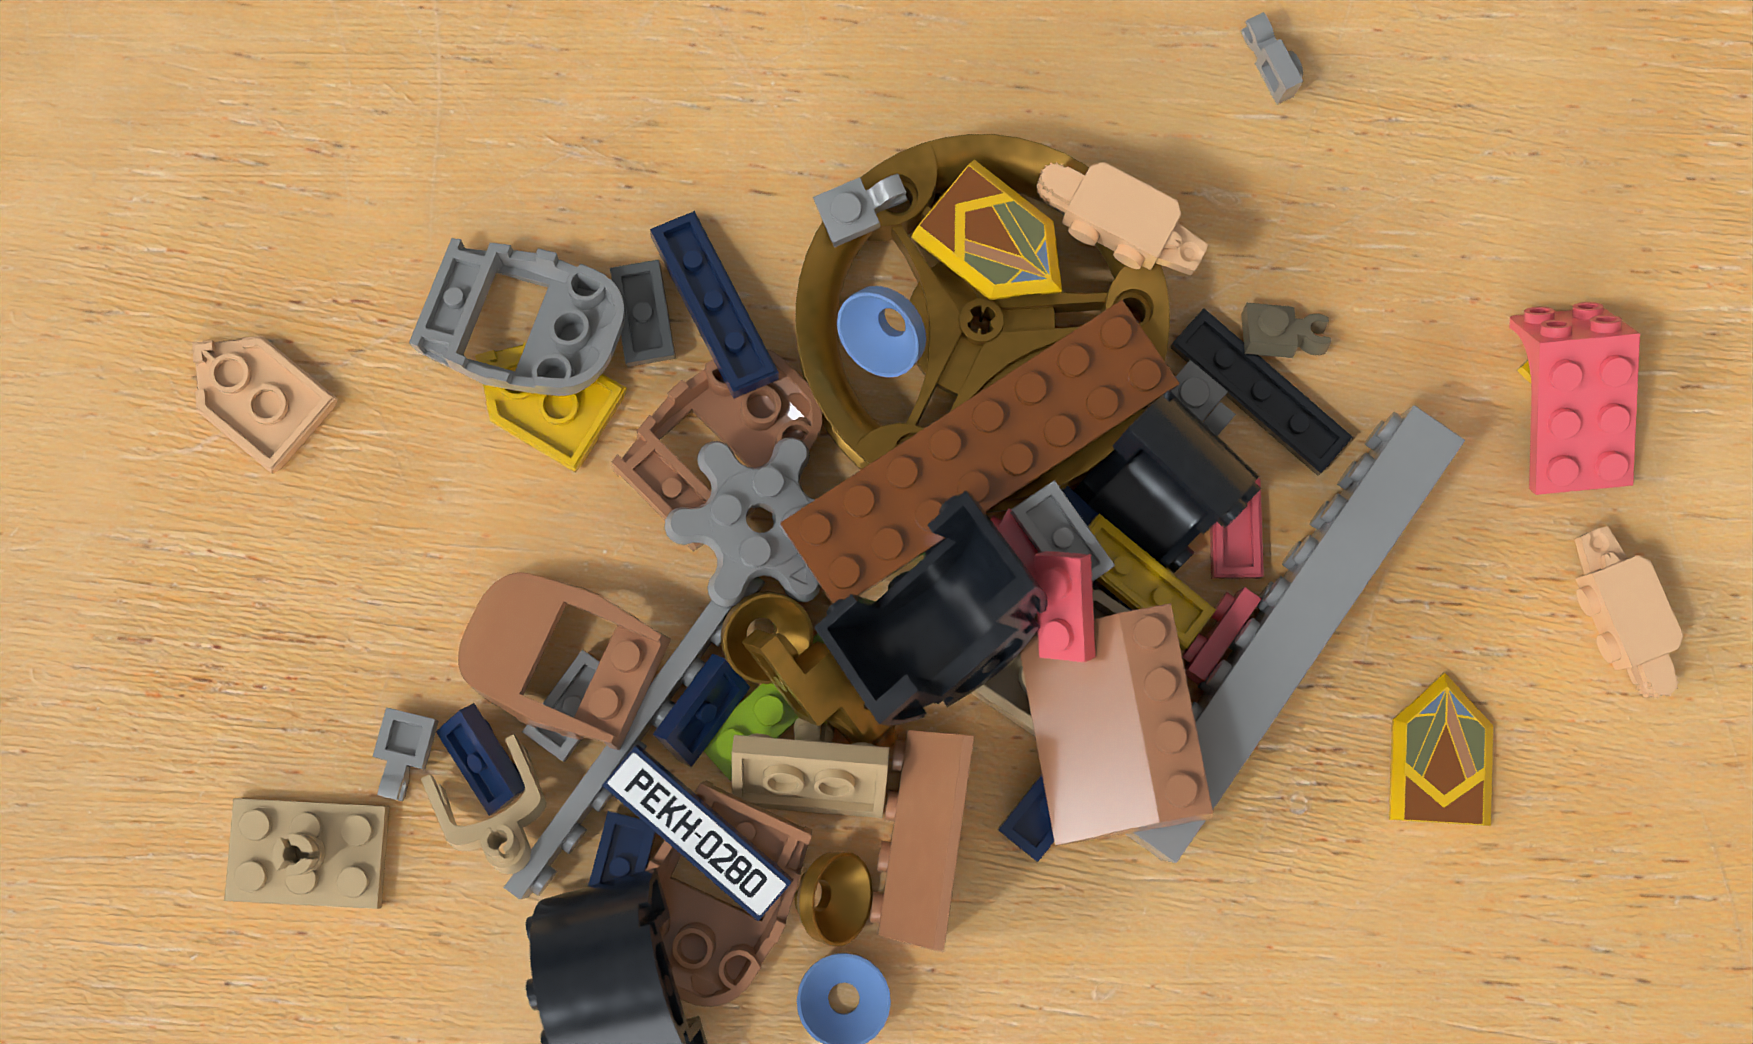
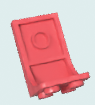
M1595 302L1576 303L1573 305V310L1555 311L1549 307H1530L1524 310L1523 315L1511 316L1509 328L1523 342L1531 374L1529 489L1535 495L1633 486L1640 333L1623 322L1622 318L1604 309L1602 304Z

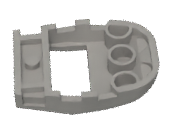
M451 238L409 343L418 353L484 385L543 395L567 396L578 393L590 386L607 368L623 330L625 321L624 303L618 287L605 274L583 264L576 267L558 258L555 252L539 248L536 253L513 250L511 245L490 243L487 251L467 249L464 247L461 239ZM496 273L548 288L516 371L467 359L464 356L465 349Z

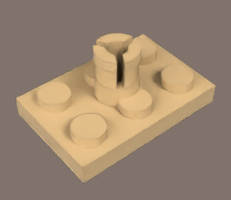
M800 718L796 719L794 725L795 740L772 738L765 734L734 735L732 746V794L764 809L883 818L889 748L876 747L866 742L853 744L832 743L835 728L825 721L818 727Z
M233 798L224 901L368 909L382 908L390 806Z

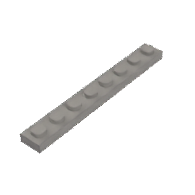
M759 577L750 581L744 597L760 592L765 581ZM712 600L650 684L620 751L611 749L606 745L531 849V857L528 864L521 871L514 873L504 886L506 890L521 900L528 898L532 892L539 896L546 889L557 872L551 865L562 850L568 854L573 851L587 831L581 824L592 808L600 812L613 796L602 784L636 745L639 744L644 750L646 749L647 745L642 743L641 740L651 726L654 725L658 728L675 705L671 699L682 684L688 687L705 665L701 657L711 643L718 647L721 645L723 622L732 607L725 608L718 606Z

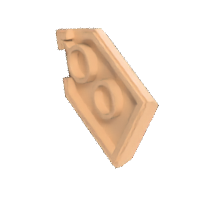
M263 336L243 337L241 340L220 342H192L193 362L196 363L197 391H195L196 411L272 474L283 468L334 409L338 398Z

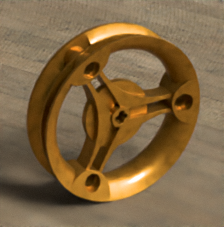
M966 134L944 137L903 150L879 163L860 177L865 190H868L881 180L898 174L906 190L905 196L911 204L907 211L894 213L886 209L876 213L881 228L837 247L833 246L822 221L806 253L798 282L795 327L800 367L803 379L809 384L813 397L822 411V424L840 450L859 469H863L924 429L917 425L936 387L957 396L950 410L952 411L1079 328H1055L1054 313L1100 310V313H1102L1120 300H1123L1126 306L1134 308L1139 313L1141 318L1139 325L1165 361L1170 331V308L1166 279L1160 264L1155 263L1151 270L1143 266L1140 269L1128 267L1113 256L1115 251L1096 242L1095 246L1109 266L1114 278L1108 292L1089 294L1062 292L1045 295L1038 293L989 300L944 263L939 262L930 268L908 236V233L916 229L930 212L935 194L947 191L973 160L980 163L1015 192L1041 201L1065 215V212L1051 206L1049 201L1044 202V199L1040 198V194L1037 193L1038 188L1036 187L1039 184L1038 180L1041 170L1045 168V165L1049 166L1050 163L1055 164L1057 162L1059 165L1063 164L1065 168L1068 166L1086 175L1089 169L1087 165L1064 152L1019 137L997 134ZM867 240H893L906 258L918 283L912 293L910 302L920 314L926 331L925 350L916 363L925 375V379L916 405L906 424L895 423L880 426L872 418L854 392L840 355L837 334L840 296L851 264ZM979 316L980 322H982L983 317L990 321L986 334H981L980 328L977 333L970 329L973 317ZM1145 409L986 513L1012 510L1054 480L1060 489L1066 486L1072 488L1077 485L1115 449L1112 447L1113 444L1143 414Z

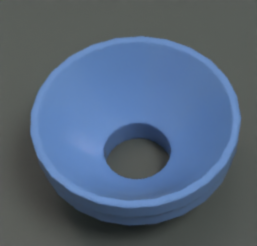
M870 286L853 293L842 304L838 312L837 327L842 345L848 355L859 366L872 374L882 377H897L905 374L917 363L925 350L926 331L920 314L906 297L890 288ZM886 308L894 309L901 314L905 321V331L895 330L888 324L885 317Z
M850 953L832 954L813 964L804 974L797 994V1011L801 1023L807 1032L822 1044H866L876 1037L884 1027L891 1005L890 990L879 968L871 961ZM839 983H849L859 993V1003L849 1013H838L830 1006L828 1000L829 992Z

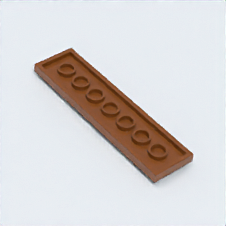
M1120 300L780 522V525L832 604L839 599L845 600L850 594L860 596L946 539L932 533L927 525L939 515L940 507L951 497L962 494L966 490L975 497L983 510L988 512L1154 403L1169 389L1171 391L1175 389L1180 383L1124 301Z

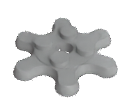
M787 437L778 441L773 449L770 460L763 466L756 468L741 464L735 457L733 450L726 443L721 441L706 443L700 449L697 460L700 470L711 483L712 491L710 498L699 507L675 508L665 519V532L671 541L681 545L702 543L714 551L717 557V568L710 578L707 588L711 600L718 606L726 608L733 607L739 603L745 595L749 582L763 575L771 576L778 580L786 594L797 602L813 600L820 591V584L780 525V522L815 500L804 493L801 487L800 477L809 462L810 455L806 444L798 438ZM757 507L764 508L769 512L771 511L774 521L773 528L765 533L753 531L746 522L747 512L751 508Z

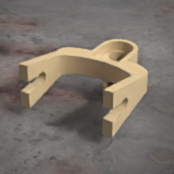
M513 734L505 738L525 784V791L515 804L488 820L468 826H457L446 790L440 784L437 785L436 780L430 774L421 778L447 842L458 851H472L482 847L490 864L504 874L517 873L528 864L531 857V847L523 827L535 821L546 808V800L528 750L520 744L518 738ZM506 842L503 847L505 854H502L498 849L501 844Z

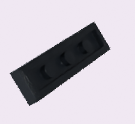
M1205 308L1201 310L1171 344L1170 348L1187 363L1191 360L1227 390L1226 397L1317 476L1326 469L1353 438L1259 355L1245 354L1244 342Z

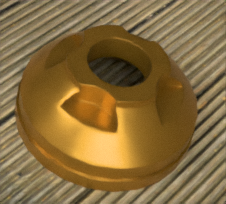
M765 591L746 596L732 607L723 622L721 646L727 662L741 677L754 683L772 684V681L742 643L747 638V629L751 622L758 618L770 619L774 625L773 635L781 633L795 647L799 655L813 645L814 638L810 618L801 605L781 593Z
M828 852L817 858L807 871L803 873L794 899L802 925L812 939L829 946H844L859 935L869 917L872 905L873 891L870 872L865 862L853 853ZM819 882L822 894L819 904L814 908L815 892Z

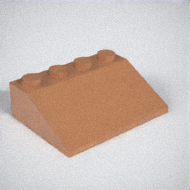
M1171 603L1095 619V658L1085 663L1039 658L1038 636L1032 637L1020 652L1055 846L1212 819L1213 809Z
M908 730L906 741L896 740L892 770L901 771L898 791L888 790L884 818L886 821L894 822L891 842L881 841L877 871L886 872L884 893H873L869 921L879 923L878 936L944 952L974 736Z

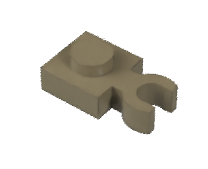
M1246 303L1241 314L1245 354L1293 358L1297 348L1300 347L1308 354L1324 355L1331 344V337H1320L1314 334L1324 333L1329 323V318L1325 315L1310 314L1304 319L1295 318L1294 307Z

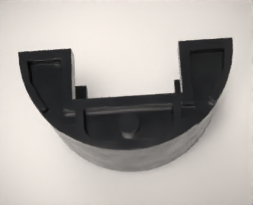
M1169 389L1126 429L1112 447L1115 449L1073 491L1095 512L1107 519L1162 566L1168 567L1175 573L1195 553L1188 545L1200 533L1204 534L1216 522L1226 528L1247 507V503L1261 488L1255 483L1259 475Z
M966 490L962 494L948 499L940 507L939 515L927 525L932 533L946 539L926 551L925 558L910 571L896 576L889 583L888 591L877 601L850 594L845 600L839 599L828 608L827 616L814 627L879 725H898L924 718L927 712L923 707L932 703L940 704L942 701L948 707L981 687L1007 666L1035 635L1040 627L1034 618L1037 611L1039 614L1047 611L1045 592L975 497Z
M656 868L541 899L535 907L533 916L527 917L526 932L530 941L532 978L526 981V994L531 1008L539 1011L544 1029L541 1032V1044H708L700 1016L686 1019L660 932V927L670 918V913Z

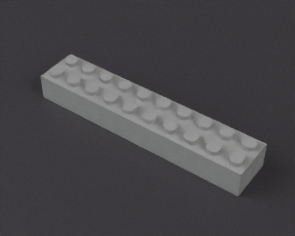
M1415 405L1401 415L1393 412L1386 422L1381 421L1365 442V445L1371 449L1369 453H1365L1358 462L1354 460L1338 481L1337 485L1343 488L1341 494H1336L1330 502L1325 501L1311 520L1310 525L1316 529L1312 536L1308 535L1303 542L1298 541L1284 559L1282 565L1288 571L1283 577L1280 576L1275 583L1271 581L1259 595L1261 601L1256 606L1260 609L1257 616L1251 618L1247 624L1243 625L1228 648L1232 652L1226 661L1223 659L1219 664H1216L1207 679L1199 683L1198 688L1203 690L1204 693L1197 703L1194 701L1191 705L1212 809L1219 802L1465 442L1459 435ZM1206 820L1125 835L1160 860L1177 863Z

